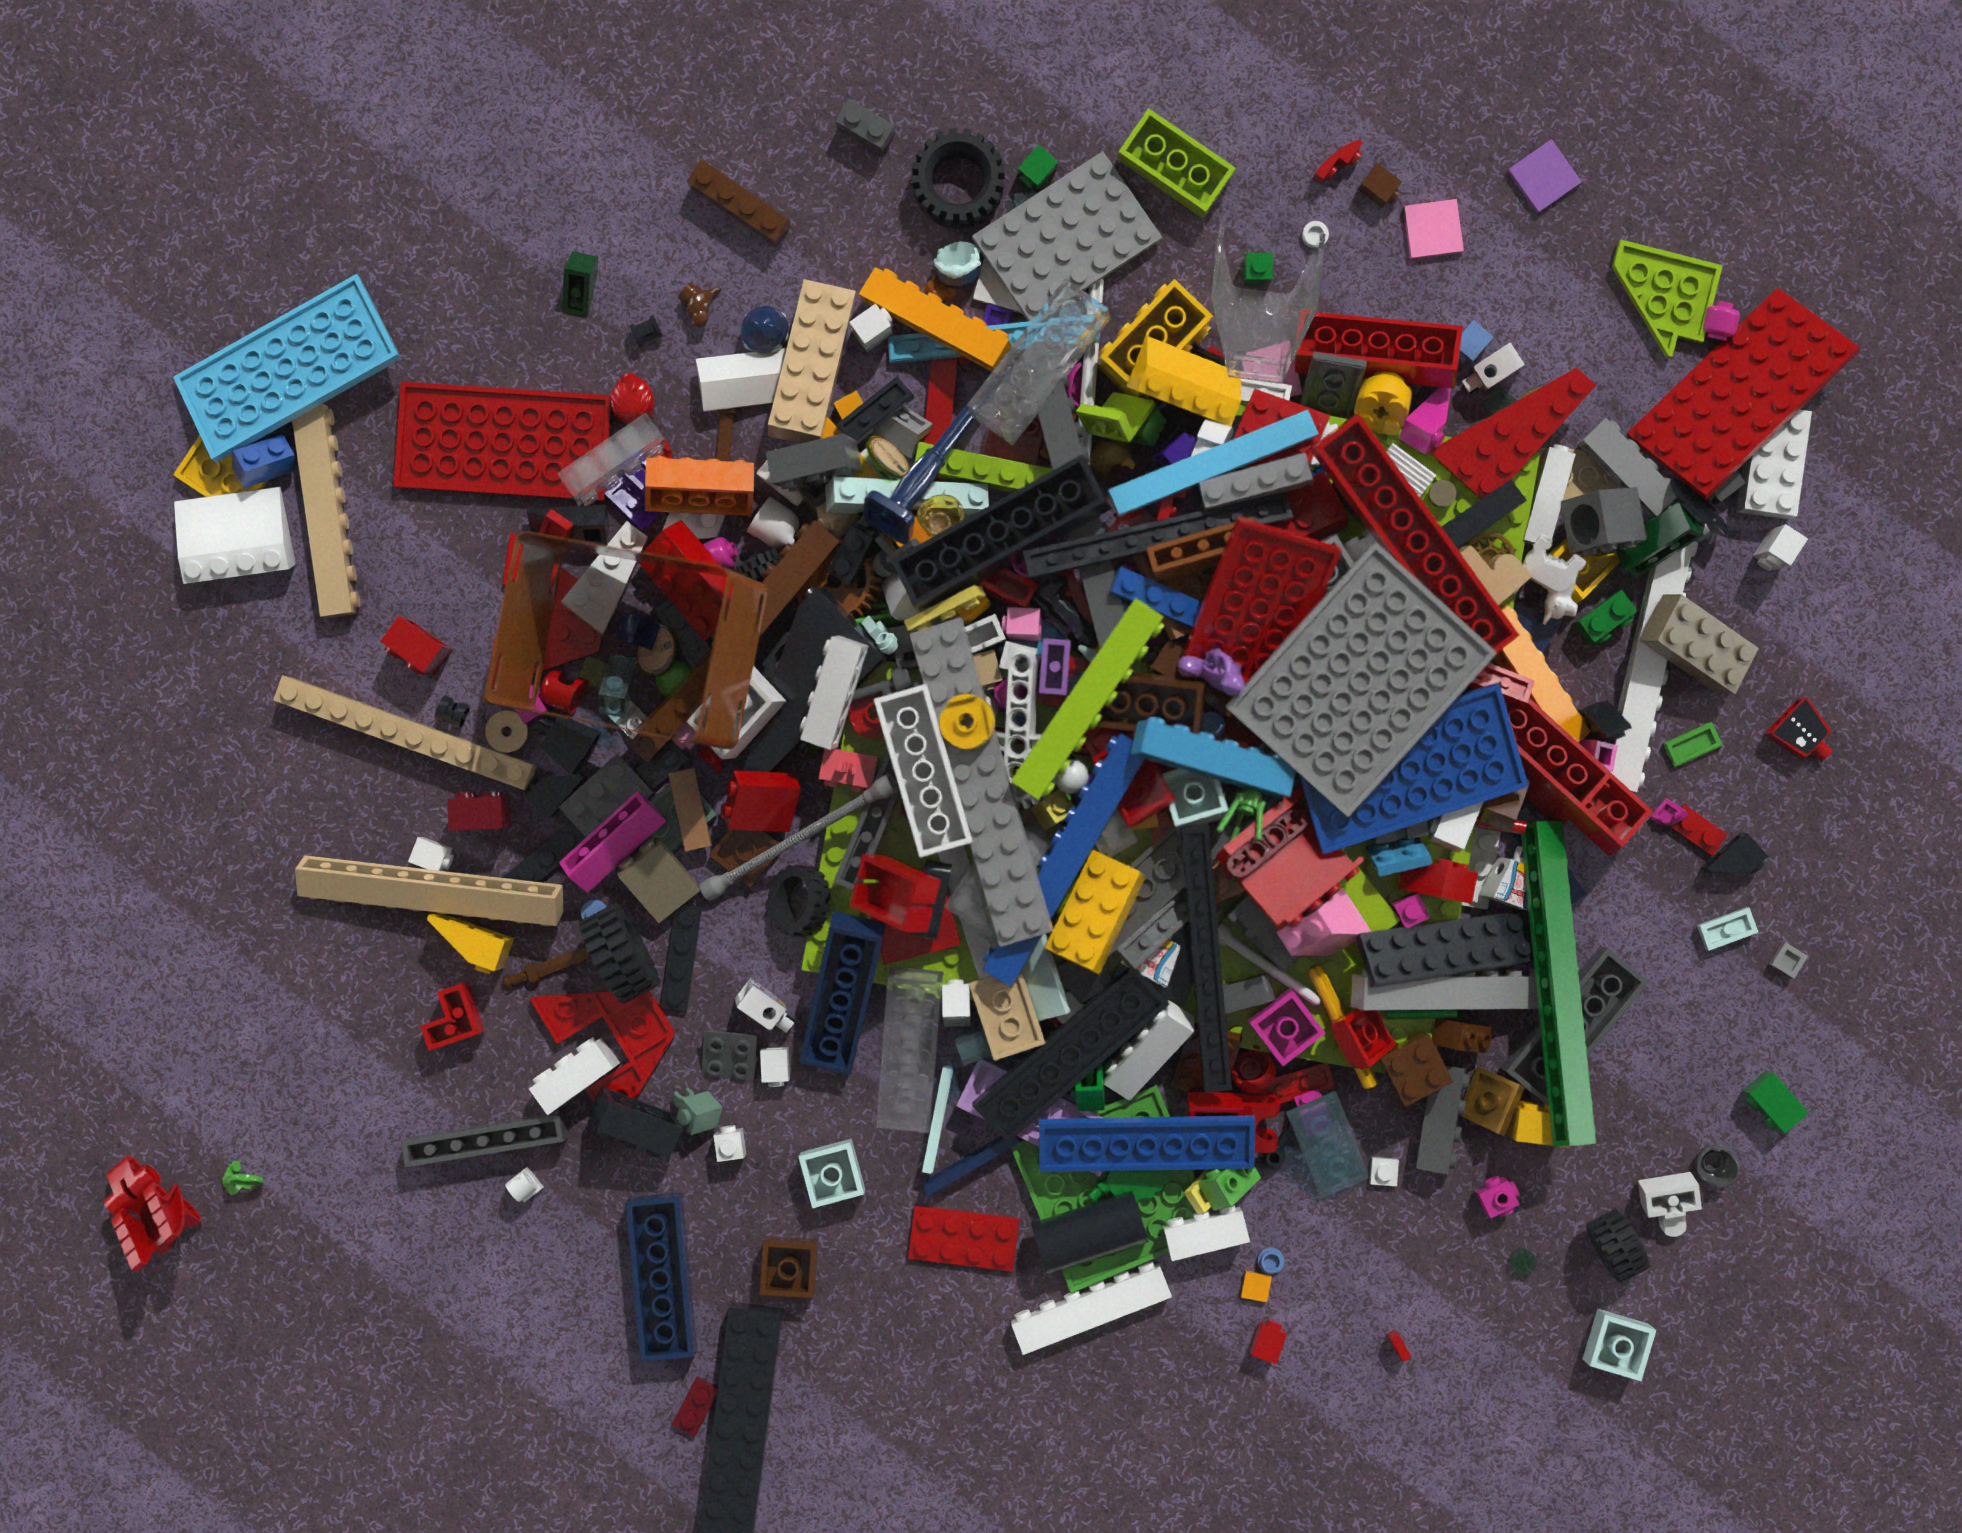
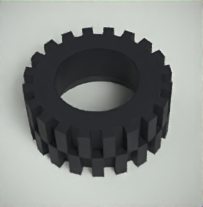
M957 128L949 129L950 134L944 135L943 131L936 133L934 141L929 138L924 142L925 148L923 150L919 148L916 154L917 160L916 162L913 161L912 166L913 192L915 199L918 200V206L922 211L925 210L927 212V217L932 221L936 219L939 221V225L944 227L947 224H951L953 229H960V225H967V228L974 227V222L979 220L982 223L987 220L989 213L993 214L995 212L997 203L1001 202L1003 196L1005 171L1004 166H1002L1000 153L995 152V145L991 141L988 143L984 141V135L977 133L975 137L971 135L970 129L964 128L963 133H957ZM956 157L973 161L981 169L984 176V185L978 196L962 204H954L942 199L935 191L932 183L934 173L939 165L948 159Z
M613 903L579 922V930L582 933L581 937L586 943L585 947L591 955L594 965L598 968L599 974L605 980L608 989H611L612 994L620 1003L625 1004L660 985L658 972L654 967L655 964L649 955L648 949L645 947L635 925L631 923L629 916L618 903Z

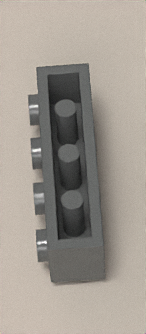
M1445 1064L1453 1083L1427 1096L1416 1169L1448 1175L1451 1169H1456L1458 1154L1454 1153L1455 1143H1460L1462 1127H1458L1459 1116L1464 1117L1466 1101L1462 1100L1463 1090L1468 1091L1470 1075L1466 1074L1467 1068Z

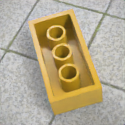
M1092 850L1045 948L1051 953L1099 975L1146 877L1140 871Z

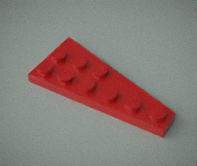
M1576 367L1440 444L1438 448L1431 449L1428 453L1481 500L1518 473L1595 388L1596 384Z

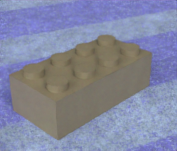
M1682 594L1662 595L1639 641L1715 693L1736 694L1759 649Z

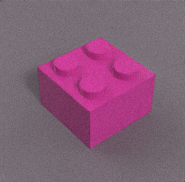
M1290 988L1247 1020L1282 1066L1326 1034Z

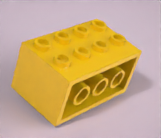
M1175 279L1168 286L1164 284L1155 293L1153 302L1150 305L1146 303L1140 308L1132 324L1127 322L1117 333L1116 340L1113 343L1109 341L1099 352L1097 368L1126 395L1145 399L1149 397V395L1127 387L1146 336L1190 353V350L1193 348L1191 345L1194 342L1199 344L1209 334L1211 329L1209 324L1213 315Z

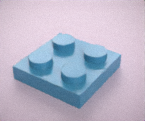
M1419 837L1397 839V841L1380 844L1373 843L1372 845L1365 846L1366 855L1379 877L1432 864L1431 855Z

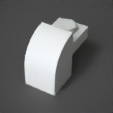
M1207 418L1198 433V440L1191 456L1230 441L1233 435V427Z

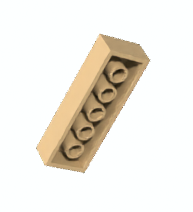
M806 279L803 280L768 422L769 437L800 444L823 438L850 326L849 322L853 314L856 291Z

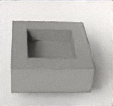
M1782 942L1769 965L1794 979L1808 956L1788 943Z

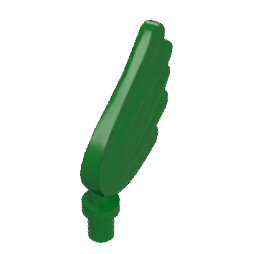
M1174 1170L1108 1171L1106 1178L1103 1181L1098 1180L1096 1182L1097 1185L1088 1195L1096 1202L1104 1193L1107 1194L1109 1191L1115 1196L1133 1191L1136 1203H1138L1141 1198H1152L1155 1192L1161 1191L1165 1184L1172 1181L1171 1172Z

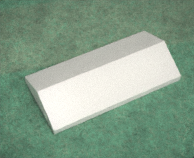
M787 348L776 352H749L695 359L703 412L773 404Z

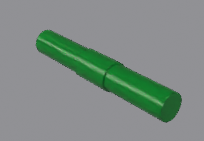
M1457 1009L1386 1010L1387 1020L1457 1018Z

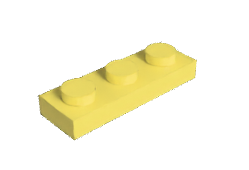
M973 585L908 618L904 623L908 631H920L932 627V623L939 619L943 622L957 615L955 611L963 607L965 610L977 606L980 604L979 599L985 597L986 594L982 586Z

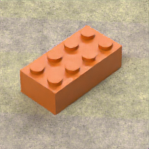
M663 456L646 458L645 511L751 516L754 493V463H748L744 460H736L734 462L720 461L718 459L694 460L688 457L681 459H667Z

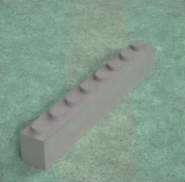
M1365 969L1363 974H1352L1351 1007L1361 1010L1539 1009L1535 969H1529V974H1522V970L1506 969L1505 974H1498V970L1482 971V974L1468 973L1371 988Z

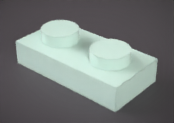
M1749 907L1697 925L1705 949L1708 951L1758 933Z

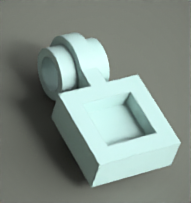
M870 616L864 619L862 624L876 641L878 650L886 654L893 653L898 647L897 637L890 633L880 620L876 623Z

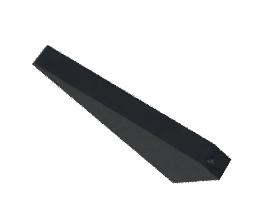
M812 587L802 596L804 601L797 608L772 686L786 702L754 737L743 771L775 772L805 742L800 740L802 735L800 725L803 718L808 715L810 709L807 705L811 692L815 691L818 683L815 680V676L819 666H823L825 655H823L824 646L827 640H831L832 636H842L868 645L856 689L889 657L888 654L878 650L876 641L824 587H817L816 589Z

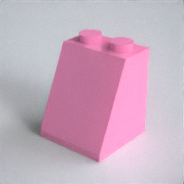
M1343 887L1330 897L1325 896L1320 900L1323 903L1311 913L1307 909L1301 913L1303 919L1292 929L1287 925L1277 932L1291 956H1329L1356 942L1355 937L1359 933L1371 932Z

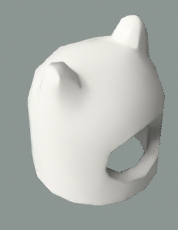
M769 497L754 517L747 533L762 540L774 549L784 548L788 543L793 546L796 543L794 539H799L796 536L800 530L798 517L792 510L774 498Z

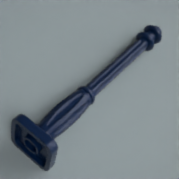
M1010 353L997 375L987 370L988 377L933 448L926 449L924 454L905 473L890 498L875 490L867 494L864 498L863 517L870 525L901 544L909 542L913 536L915 521L913 514L909 510L930 487L941 467L945 465V457L1000 386L1004 387L1009 384V374L1014 375L1019 370V360L1014 354Z

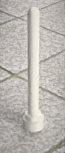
M1223 922L1218 924L1219 944L1223 946L1228 945L1311 1004L1319 1005L1321 1003L1319 995L1232 936L1233 933L1230 931L1229 926Z

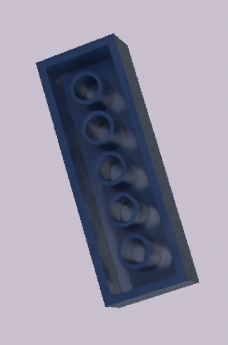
M833 911L799 1063L851 1075L886 923Z
M683 1192L630 1197L626 1201L640 1362L694 1357L697 1352Z

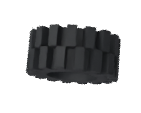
M771 549L742 562L734 568V571L762 582L765 580L762 574L771 563L777 566L782 559L777 549Z

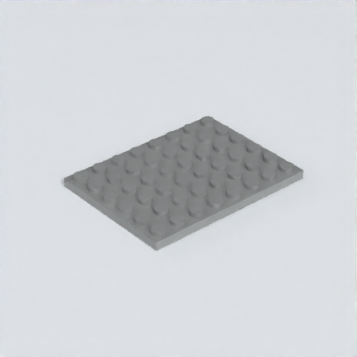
M1373 542L1244 685L1243 692L1236 694L1225 707L1342 813L1349 817L1497 652L1378 543Z

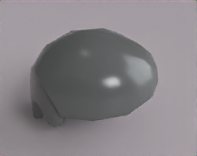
M1720 1145L1707 1146L1701 1150L1696 1158L1695 1168L1704 1182L1712 1184L1716 1188L1732 1185L1739 1176L1740 1166L1737 1158L1725 1147ZM1717 1163H1719V1164H1718L1716 1167H1714V1168H1710V1167H1707V1166H1706V1165H1710V1164H1717Z

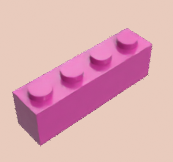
M636 791L559 863L567 876L588 893L652 833L657 831L666 820L647 798L639 791Z

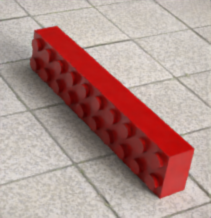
M1360 414L1350 417L1309 448L1376 542L1492 649L1498 653L1520 636Z

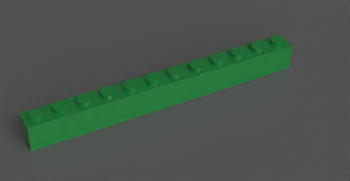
M1536 821L1526 824V830L1524 835L1521 834L1552 1144L1553 1147L1596 1144L1563 822Z

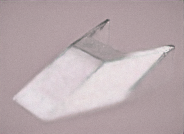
M1220 220L1215 236L1211 302L1228 377L1282 384L1318 308L1326 234L1320 233L1316 246L1291 293L1283 294L1235 287L1232 283L1223 246L1225 221Z

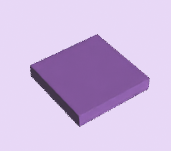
M1552 139L1507 170L1537 214L1582 182Z

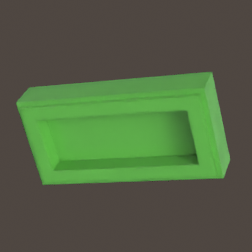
M1708 722L1662 743L1673 767H1677L1723 746L1712 722Z

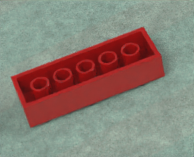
M1302 311L1295 352V373L1308 374L1313 352L1366 360L1367 364L1363 380L1366 377L1368 379L1374 376V373L1386 371L1400 375L1404 379L1405 384L1455 389L1463 326Z

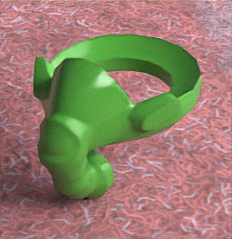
M233 1161L222 1177L223 1186L231 1195L238 1193L241 1188L251 1189L252 1186L264 1184V1179L261 1176L233 1174L241 1169L239 1161Z

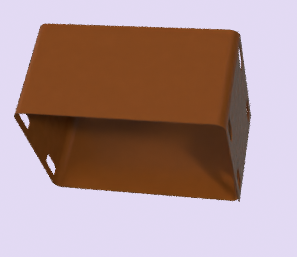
M521 532L516 537L483 703L571 718L538 711L535 704L563 558L567 551L578 550L728 577L695 737L691 740H682L612 725L606 726L727 750L737 745L768 595L767 587L763 583L716 565L532 532ZM519 544H522L517 578L515 582H512ZM559 557L552 594H550L549 587L555 558ZM731 582H732V583H733V591H732V596H731L729 611H728L727 619H726V621H724V613H725V608H726V603H727L729 588H730V584H731ZM761 594H763V601H762V606H761V611H760L758 626H757V630H756V632H755V631H754V626H755V620H756L758 605H759V601H760V596H761ZM500 652L501 657L494 690H492L497 657ZM537 661L538 666L531 698H529L533 672ZM709 693H711V700H710V706H709L707 721H706V725H705L704 732H702V731H701V730H702V723H703V718H704V713H705L707 698H708ZM742 701L736 736L733 738L739 702Z

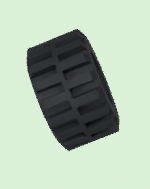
M1613 1209L1586 1223L1587 1234L1595 1251L1616 1281L1623 1283L1650 1268L1649 1258L1642 1242L1627 1218L1619 1210Z

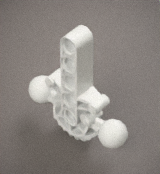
M1029 652L1017 653L1009 661L1005 732H996L1000 749L1004 751L1003 759L1018 809L1021 803L1024 809L1030 808V801L1034 805L1040 803V799H1036L1011 782L1014 776V767L1022 765L1042 735L1035 734L1039 663L1037 657ZM1022 657L1029 661V669L1026 672L1021 671L1018 665ZM1021 684L1028 689V695L1025 699H1021L1017 694V689ZM1019 711L1023 712L1027 720L1024 726H1020L1016 722V715ZM1017 739H1021L1025 744L1023 753L1017 752L1014 747ZM1071 759L1064 773L1061 775L1057 772L1051 782L1056 784L1063 792L1075 794L1082 790L1085 783L1087 784L1089 777L1086 767L1081 762Z

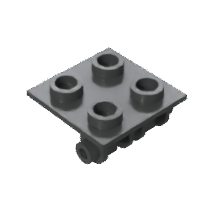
M713 1028L711 1030H704L702 1076L754 1082L758 1036L754 1035L753 1032L750 1034L738 1033V1031L731 1033L730 1030L726 1032L715 1031Z

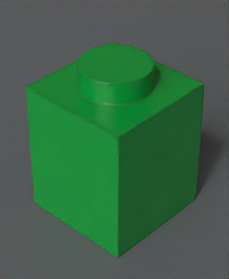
M1038 144L1018 167L1017 174L1020 176L1018 180L1027 189L1030 190L1033 187L1038 191L1058 168V161Z
M1246 253L1243 259V285H1270L1273 280V253Z

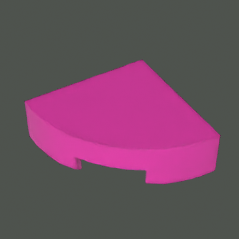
M1665 798L1649 818L1659 825H1672L1682 821L1689 814L1685 809Z

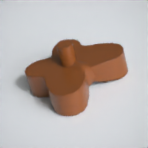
M937 272L924 286V290L927 293L931 292L944 301H952L957 294L953 288L946 287L940 281Z

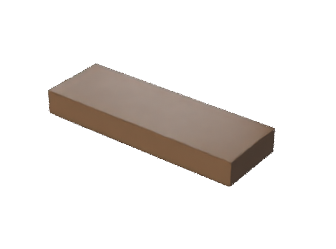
M695 768L669 773L685 851L712 846Z

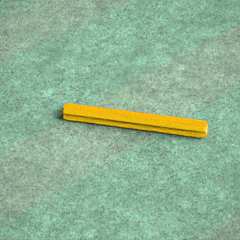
M1318 965L1311 968L1308 973L1333 1023L1335 1019L1345 1016V1011L1323 966ZM1371 1067L1364 1070L1354 1068L1363 1088L1370 1089L1378 1084V1080Z

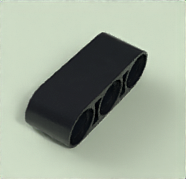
M925 859L923 872L940 879L941 882L935 904H930V908H933L928 932H910V935L937 940L952 864Z

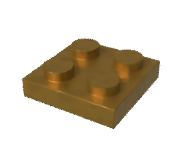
M1477 1066L1463 1101H1466L1463 1118L1505 1136L1525 1087Z

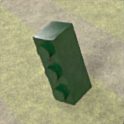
M1678 502L1667 507L1665 512L1644 522L1647 540L1636 542V547L1620 550V547H1617L1616 553L1624 571L1639 577L1704 534L1698 520Z

